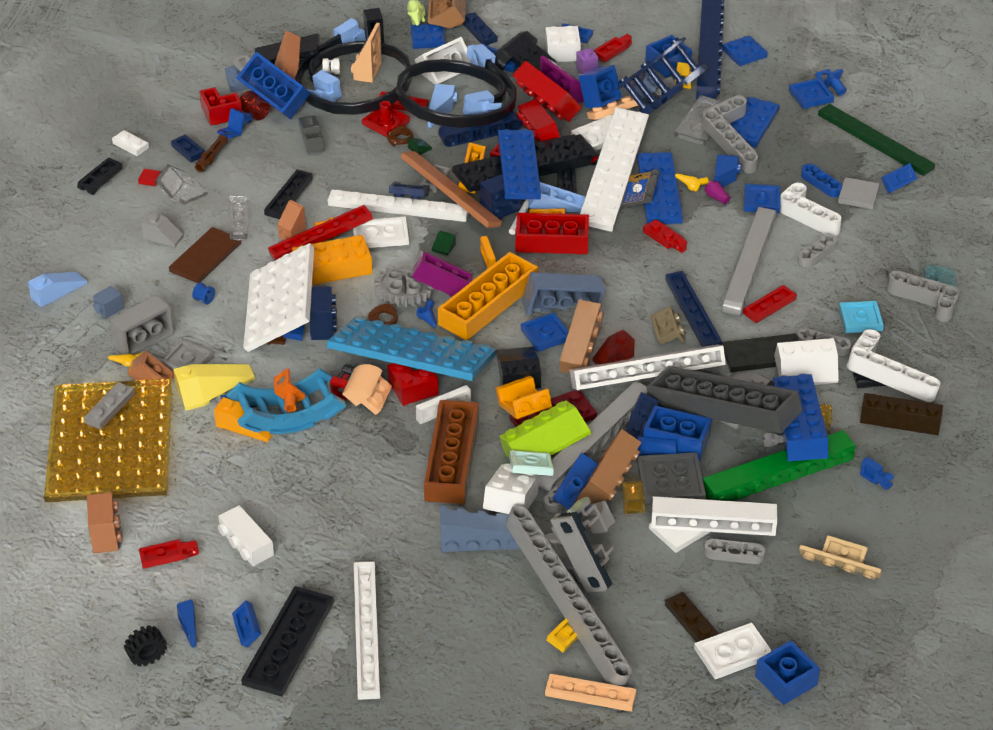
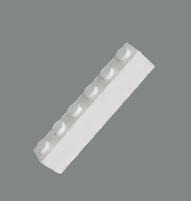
M653 496L651 528L776 536L777 504Z

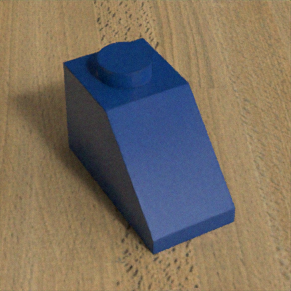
M717 155L715 182L718 181L722 187L736 181V175L740 174L741 164L738 163V156Z

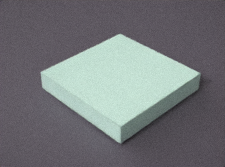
M510 451L509 459L512 473L553 476L554 468L549 453Z

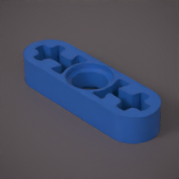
M813 164L802 166L801 177L828 196L839 197L842 189V184Z

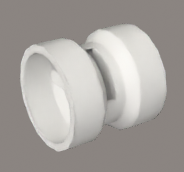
M323 58V71L329 74L340 75L339 58H334L333 60Z

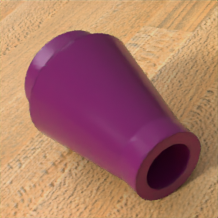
M712 180L705 187L707 196L721 202L723 205L729 202L731 197L718 181Z

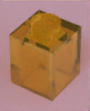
M642 481L622 482L621 497L624 514L644 513L645 495Z

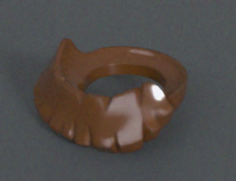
M398 126L387 135V140L393 147L396 144L403 145L408 143V138H396L399 135L414 138L413 132L405 126Z
M380 304L374 307L368 314V318L372 322L374 320L381 321L378 318V315L381 313L391 314L394 318L389 322H384V325L396 324L398 321L396 310L391 304Z

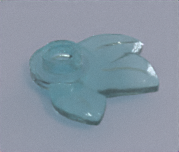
M933 265L925 268V278L957 287V282L954 278L956 273L947 267L938 268Z

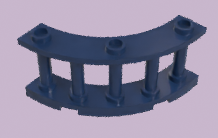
M677 37L670 43L671 47L651 62L647 60L640 66L642 69L629 78L625 76L619 81L620 85L616 87L617 91L625 87L640 107L641 113L650 114L654 109L656 110L681 91L684 83L688 85L709 69L705 63L701 66L696 64L681 45L686 40L685 37L681 39ZM675 48L691 68L692 73L686 78L679 74L666 57ZM660 60L676 80L677 85L671 89L666 87L652 68ZM646 71L662 91V96L659 98L654 97L638 76ZM631 81H634L649 101L648 103H645L630 84Z

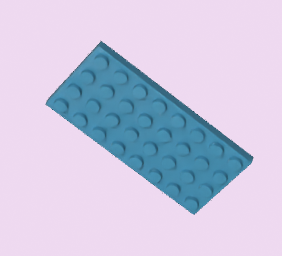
M361 316L354 317L327 340V348L470 381H473L496 356V349L486 344L477 345L468 340L459 341L451 336L441 337L433 332L423 333L415 328H401L397 324L384 325L382 321L374 320L372 322Z

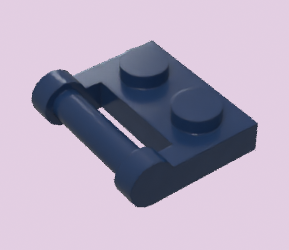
M393 182L389 186V193H394V196L404 197V195H411L413 199H421L425 195L428 196L430 190L429 185L415 186L400 184V182Z

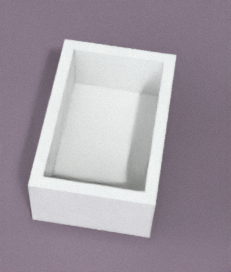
M501 464L485 486L483 509L509 514L514 505H522L528 509L538 495L540 475L512 473L511 464Z

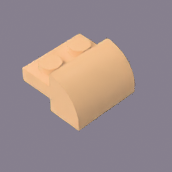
M362 364L354 368L342 394L356 406L362 403L376 415L381 411L392 385L380 376L383 370L374 365Z

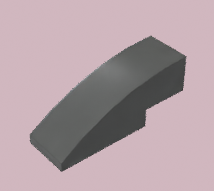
M316 116L298 118L307 152L323 151L324 141Z

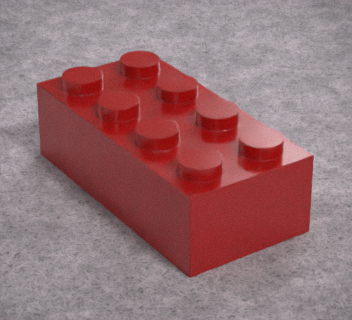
M526 60L512 75L517 80L515 83L524 89L523 91L529 97H534L533 99L544 105L543 107L550 113L553 112L561 121L564 119L569 123L582 108L566 90Z
M517 213L515 252L588 254L589 215Z

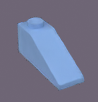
M435 84L429 109L448 114L453 109L454 103L458 102V92H455V85ZM428 122L429 128H432L435 125L431 122Z
M540 182L541 199H528L529 208L565 209V212H581L585 196Z
M78 272L46 273L28 281L30 297L40 307L87 284V280Z

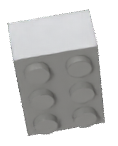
M158 295L110 319L114 348L120 354H138L174 335L170 306Z

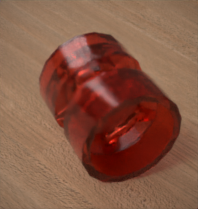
M247 91L241 95L242 111L249 113L254 120H262L268 115L270 105L266 100L259 97L253 91Z

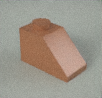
M293 200L288 201L277 224L279 239L284 241L306 231L304 206Z
M147 351L132 360L127 372L138 383L146 386L168 388L174 378V372Z

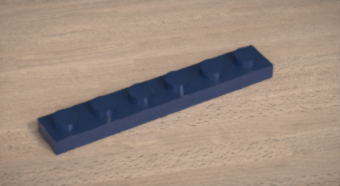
M679 271L666 274L665 280L701 346L722 345L720 336L684 272Z

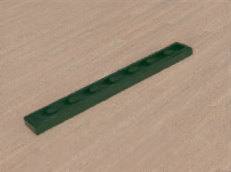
M831 104L818 111V116L901 164L911 163L913 170L922 176L935 168L933 162Z

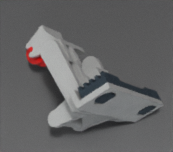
M584 497L578 500L565 514H556L550 520L553 525L551 527L553 533L546 534L545 537L566 569L573 571L577 581L583 585L586 592L606 591L612 585V582L603 565L610 559L608 555L614 550L612 544L602 546V544L590 545L584 531L586 530L585 528H590L593 534L605 533L615 520L606 501L590 504V498ZM556 543L563 545L569 559H563Z

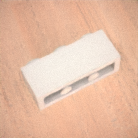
M240 505L218 516V530L220 534L229 539L234 549H238L243 560L255 566L274 556L273 541Z

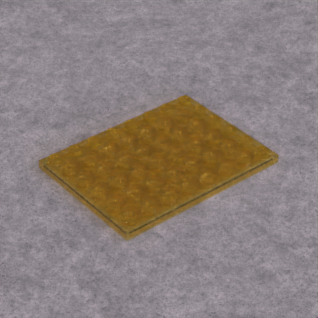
M172 380L119 381L134 388L135 395L101 430L85 424L84 417L118 382L55 385L44 491L45 502L87 500V495L111 492L113 498L168 495Z

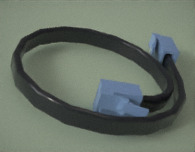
M352 18L333 29L334 37L319 46V54L305 57L299 62L295 80L301 84L304 72L308 69L310 80L314 84L315 90L307 89L311 94L305 101L315 108L332 114L356 115L379 110L380 102L382 103V101H389L392 104L398 100L395 87L392 91L375 99L356 103L336 102L342 96L340 80L323 70L315 73L316 69L323 63V58L331 60L341 55L361 51L366 42L365 31L359 28L358 21ZM381 42V54L395 58L405 66V69L411 66L407 55L397 47ZM413 77L409 78L402 85L405 93L408 91Z
M483 44L469 45L467 48L466 56L471 60L470 63L439 59L426 60L408 66L398 75L396 97L405 110L419 119L441 126L466 128L485 126L505 119L515 109L517 88L510 78L495 65L496 56ZM446 71L462 73L484 80L496 88L499 93L492 95L486 90L466 94L463 105L464 115L440 113L420 106L407 97L402 89V85L409 78L423 73ZM507 91L511 99L504 107L501 108L502 102L505 100V94Z

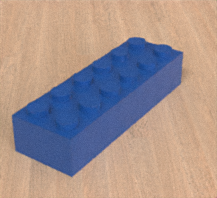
M812 374L774 377V387L798 391L802 412L782 432L787 461L828 458V437Z

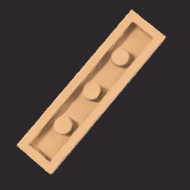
M550 674L545 689V696L632 712L636 689Z

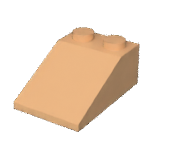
M376 23L360 53L357 54L355 63H352L351 73H353L354 80L373 83L382 65L380 23Z

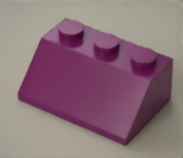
M541 56L540 72L566 90L578 104L584 102L579 80L550 59Z

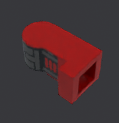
M345 364L341 373L337 377H332L330 380L331 393L347 400L342 394L343 392H339L338 389L342 387L344 391L356 367Z

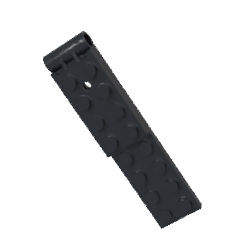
M572 134L534 143L539 177L558 173L559 170H571L572 167L580 168L597 165L600 156L581 134ZM500 156L454 165L452 172L469 192L480 190V182L502 174Z

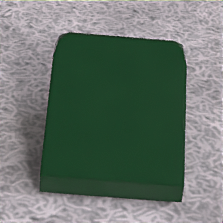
M408 138V148L419 155L432 150V147L422 139Z
M439 231L432 246V251L449 255L456 245L455 235Z

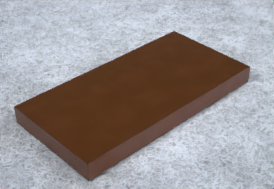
M211 227L169 266V272L200 283L242 243L241 238Z

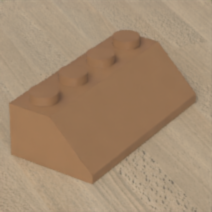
M429 0L427 22L447 28L462 25L465 21L466 0Z
M621 429L597 462L598 465L574 503L584 497L590 498V504L606 501L607 499L610 501L617 492L614 489L615 486L619 487L625 478L622 474H627L633 465L630 461H634L639 455L640 451L638 448L642 442Z

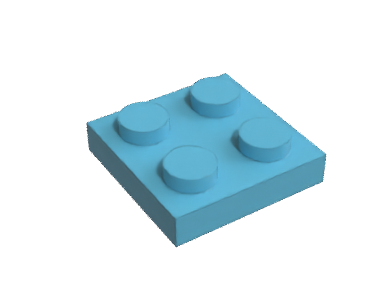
M877 301L839 303V311L846 333L864 332L867 329L883 331L884 325Z

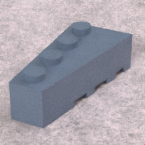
M530 272L522 304L526 315H531L534 311L549 312V309L554 308L565 310L570 306H577L579 300L601 303L606 290L601 276Z
M440 505L441 552L520 549L506 526L509 514L496 513L495 515H488L486 511L479 510L477 513L466 512L463 508L448 510L447 506Z

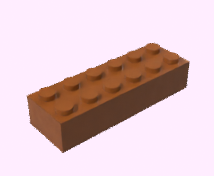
M450 400L439 401L424 481V501L465 504L479 423V403Z

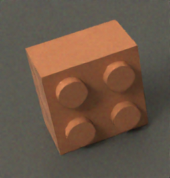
M112 492L87 495L88 528L93 554L118 551V542H122L121 530H117V528L121 527L120 515L115 514L118 513L117 500L113 501Z

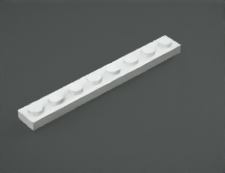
M331 190L328 198V206L355 209L365 205L369 211L466 222L469 214L461 206L453 203L342 190Z
M375 561L354 562L358 700L380 699Z

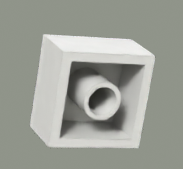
M578 26L545 27L546 53L557 62L576 61V52L581 51Z

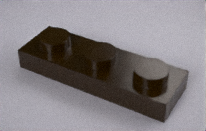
M684 592L665 600L667 609L696 643L719 635Z

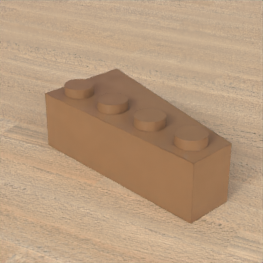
M585 300L578 301L559 361L561 372L570 373L569 369L589 366L590 355L593 353L604 317V312L601 311V303Z

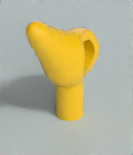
M675 174V177L682 181L691 191L696 192L700 189V185L709 183L707 177L698 179L694 176Z
M142 353L135 355H110L108 359L130 367L132 360Z

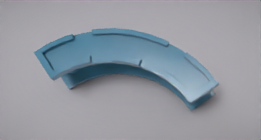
M321 368L305 379L293 384L306 394V397L301 400L305 409L298 412H286L284 410V400L274 393V388H254L239 382L226 394L228 398L240 402L244 411V415L237 420L239 426L258 433L260 431H268L270 434H287L302 431L315 426L314 423L324 418L325 420L330 419L346 407L344 400L330 393L326 384L332 379V376ZM320 389L324 399L312 406L308 395ZM250 405L258 406L260 411L251 408ZM279 405L283 414H269L266 406Z

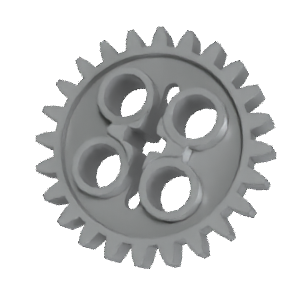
M393 266V270L387 268V271H381V274H377V278L374 279L375 295H378L379 299H383V302L390 301L391 305L397 303L398 307L401 304L407 307V304L414 306V303L421 305V301L427 302V298H431V294H433V288L412 278L413 270L410 266L407 269L403 266L399 269ZM402 278L405 279V292H406V294H403V281H402Z

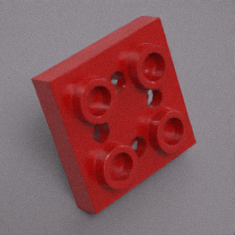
M382 101V103L380 102L379 110L373 111L362 119V125L387 137L388 133L394 128L408 124L410 116L390 107L389 101Z

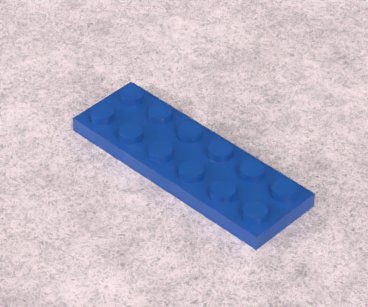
M498 130L505 199H541L533 130Z
M672 152L637 154L639 174L650 172L654 169L660 171L652 202L650 204L644 203L647 224L655 219L663 224L682 223L683 216Z

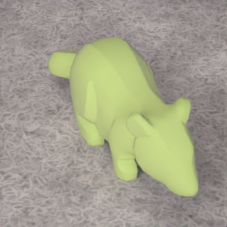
M410 0L407 4V14L410 16L412 24L418 26L421 21H426L424 18L426 15L425 6L418 0Z

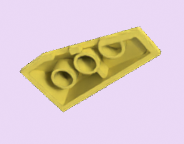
M191 364L173 369L175 385L185 411L209 404L211 399L217 396L220 398L221 395H225L226 391L233 389L239 382L247 384L255 380L249 364Z

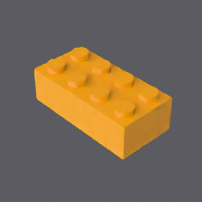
M363 235L311 244L314 247L312 285L373 274L372 257ZM299 247L292 248V252L297 250Z

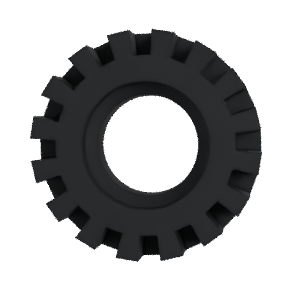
M147 625L146 629L144 626L140 627V631L134 630V635L130 634L128 636L129 640H125L126 645H124V649L134 665L137 664L140 667L142 664L148 666V662L151 664L155 663L154 660H159V655H164V650H167V642L160 630L155 626Z

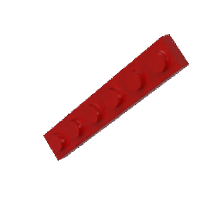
M362 205L268 247L269 254L276 261L283 255L291 253L294 247L324 242L361 224H365L373 220L372 214L365 205Z

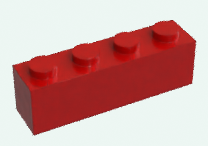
M536 99L517 106L519 111L517 116L523 123L524 128L533 130L534 140L540 142L560 137L555 121Z

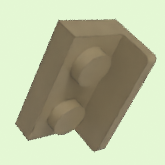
M671 306L651 315L656 337L660 345L675 338H678L681 343L685 342L683 335L686 332L682 324H680L682 322L678 312L674 313Z

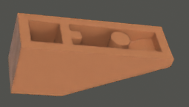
M285 31L274 65L295 80L299 67L301 37Z

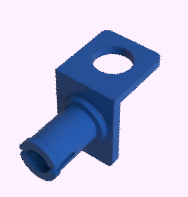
M826 69L815 74L827 88L832 86L838 96L846 93L847 89L840 81L843 69L833 72L830 69ZM822 75H828L826 81L822 79Z
M234 108L230 109L228 127L217 130V134L224 135L228 139L242 135L243 125L251 123L252 120L250 119H252V116L249 113H242Z

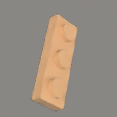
M625 96L621 98V101H612L607 106L593 107L592 111L587 112L588 119L597 120L614 114L616 107L627 110L638 106V104L631 96Z

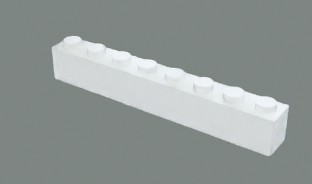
M711 345L569 370L572 389L580 390L657 377L668 365L698 370L726 365L723 346Z

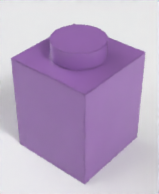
M592 48L576 52V69L580 74L598 67V56Z

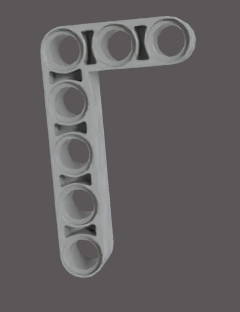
M737 95L706 109L703 112L704 130L729 156H738V163L741 164V169L745 173H754L757 170L758 154L730 125V123L745 116L747 99L744 96Z

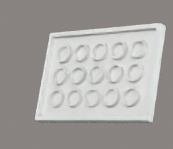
M311 243L301 246L297 250L285 254L278 260L269 262L266 266L250 273L243 348L247 352L310 322L314 247Z

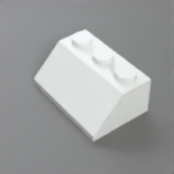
M462 37L414 59L416 63L439 59L469 63L471 61L466 56L467 47ZM441 71L428 72L421 75L433 84H439L461 73Z
M834 338L777 343L774 357L779 376L812 374L814 385L838 383V354Z

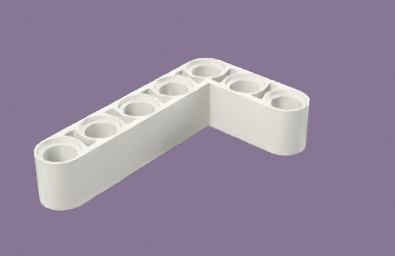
M872 329L865 330L852 347L847 368L923 401L933 402L939 390L940 381L933 376L875 353L880 334Z

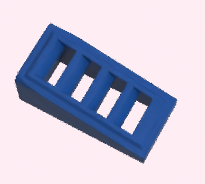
M190 599L177 603L176 606L180 624L190 646L193 648L196 647L197 637L194 602Z

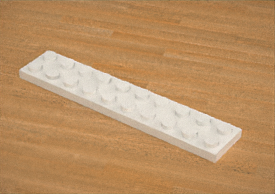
M615 108L580 213L589 215V227L613 232L649 114L624 108Z

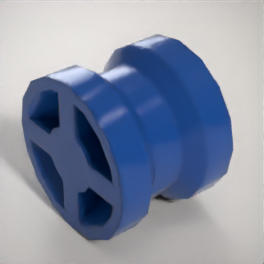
M200 282L194 287L192 297L194 300H201L202 303L208 305L214 299L215 289L211 286L206 287L204 283Z

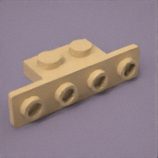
M828 535L822 551L800 545V554L807 560L814 561L817 559L823 561L822 563L829 567L836 565L843 567L842 569L849 573H855L856 571L863 573V576L869 579H875V577L881 579V569L863 564L868 547Z

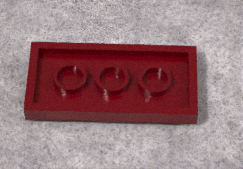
M574 390L551 398L552 407L565 400L574 405L585 423L597 417V412L580 390ZM542 411L527 415L519 419H516L512 415H510V420L514 424V426L517 427L521 425L525 420L532 419L535 416L539 415Z

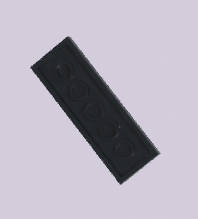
M294 586L241 679L242 685L282 697L334 603V597Z

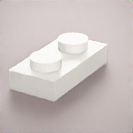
M125 130L112 138L113 144L135 156L149 149L148 142Z

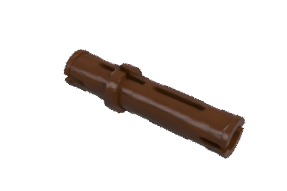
M219 135L210 148L202 153L200 160L194 166L198 172H204L206 167L214 162L216 155L228 142L226 136Z

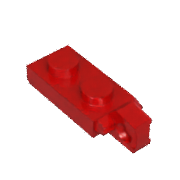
M626 34L621 38L614 37L593 51L598 56V59L605 63L626 50L632 44V36Z
M657 219L643 226V233L667 249L675 248L681 253L687 250V241Z
M180 539L140 548L139 553L142 567L145 569L198 555L199 550L196 540L180 542Z

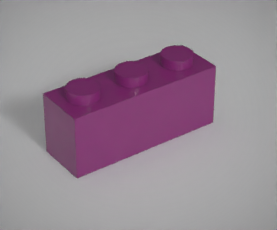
M425 251L422 252L415 263L412 272V278L418 282H423L435 290L448 294L450 297L472 282L473 275Z

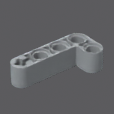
M892 271L889 274L887 291L890 294L936 307L935 317L941 322H948L952 319L957 309L960 293L957 287L902 271Z

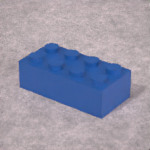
M255 52L236 77L242 84L290 120L311 94L304 86L258 52Z

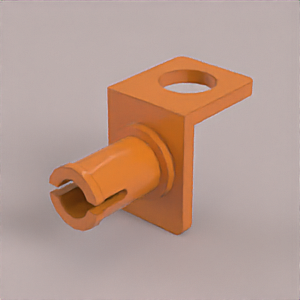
M288 368L274 377V393L284 400V410L288 413L295 412L297 409L296 404L303 400L306 394L290 383V370ZM285 376L284 381L279 384L280 379Z

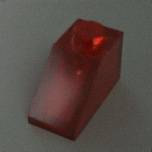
M625 330L609 336L592 358V361L599 365L628 360L634 357L635 339Z

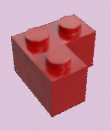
M216 87L199 91L201 108L210 126L229 122L230 109L232 108L242 112L241 100L237 93L220 96Z
M396 363L387 365L388 382L392 385V389L402 406L438 395V378L434 372L422 369L412 371L409 366Z

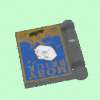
M654 169L650 172L630 175L621 206L627 207L642 203L650 204L660 171Z

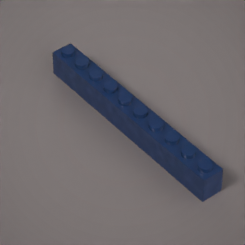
M702 0L698 64L701 66L705 63L709 69L697 77L696 100L716 101L717 94H720L725 0Z

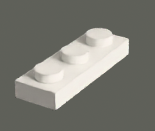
M465 385L416 405V420L419 424H423L435 419L440 400L471 402V389Z

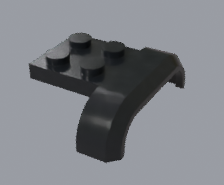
M529 31L518 33L494 53L496 56L495 65L502 71L510 61L520 67L526 60L539 71L541 56H545L554 63L557 61L536 45L538 39Z

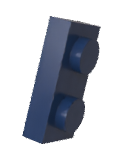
M187 135L180 136L171 141L172 147L190 162L198 160L202 153L205 152Z

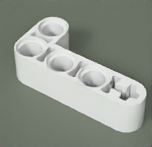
M794 183L781 194L780 212L823 234L839 235L841 216L806 199V185Z

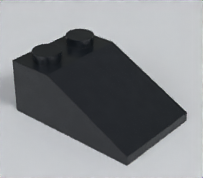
M534 347L496 350L502 385L531 376L534 379L535 389L541 388V368Z

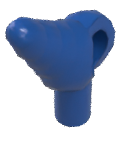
M428 300L425 307H420L416 310V315L419 319H423L431 327L435 328L436 321L432 310L434 302Z

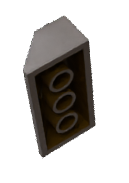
M864 393L860 423L939 435L943 405Z

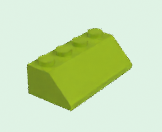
M565 400L557 403L556 406L549 410L542 411L534 418L525 420L521 425L507 430L499 437L504 453L508 458L511 450L549 453L551 456L590 435L591 431L577 408Z

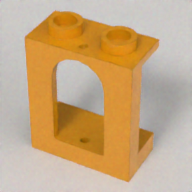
M531 376L495 388L499 406L516 419L552 407L549 389L537 391L534 379Z

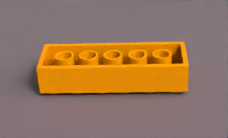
M511 252L507 253L438 307V325L464 340H469L523 296L530 272L538 273V266Z

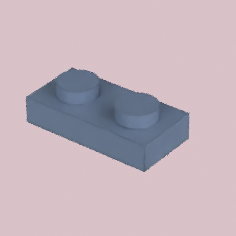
M235 66L225 68L231 92L246 90L247 87L236 79L240 71Z

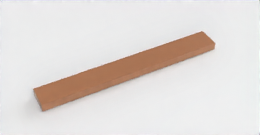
M402 152L401 158L486 228L500 227L502 223L500 219L417 152Z

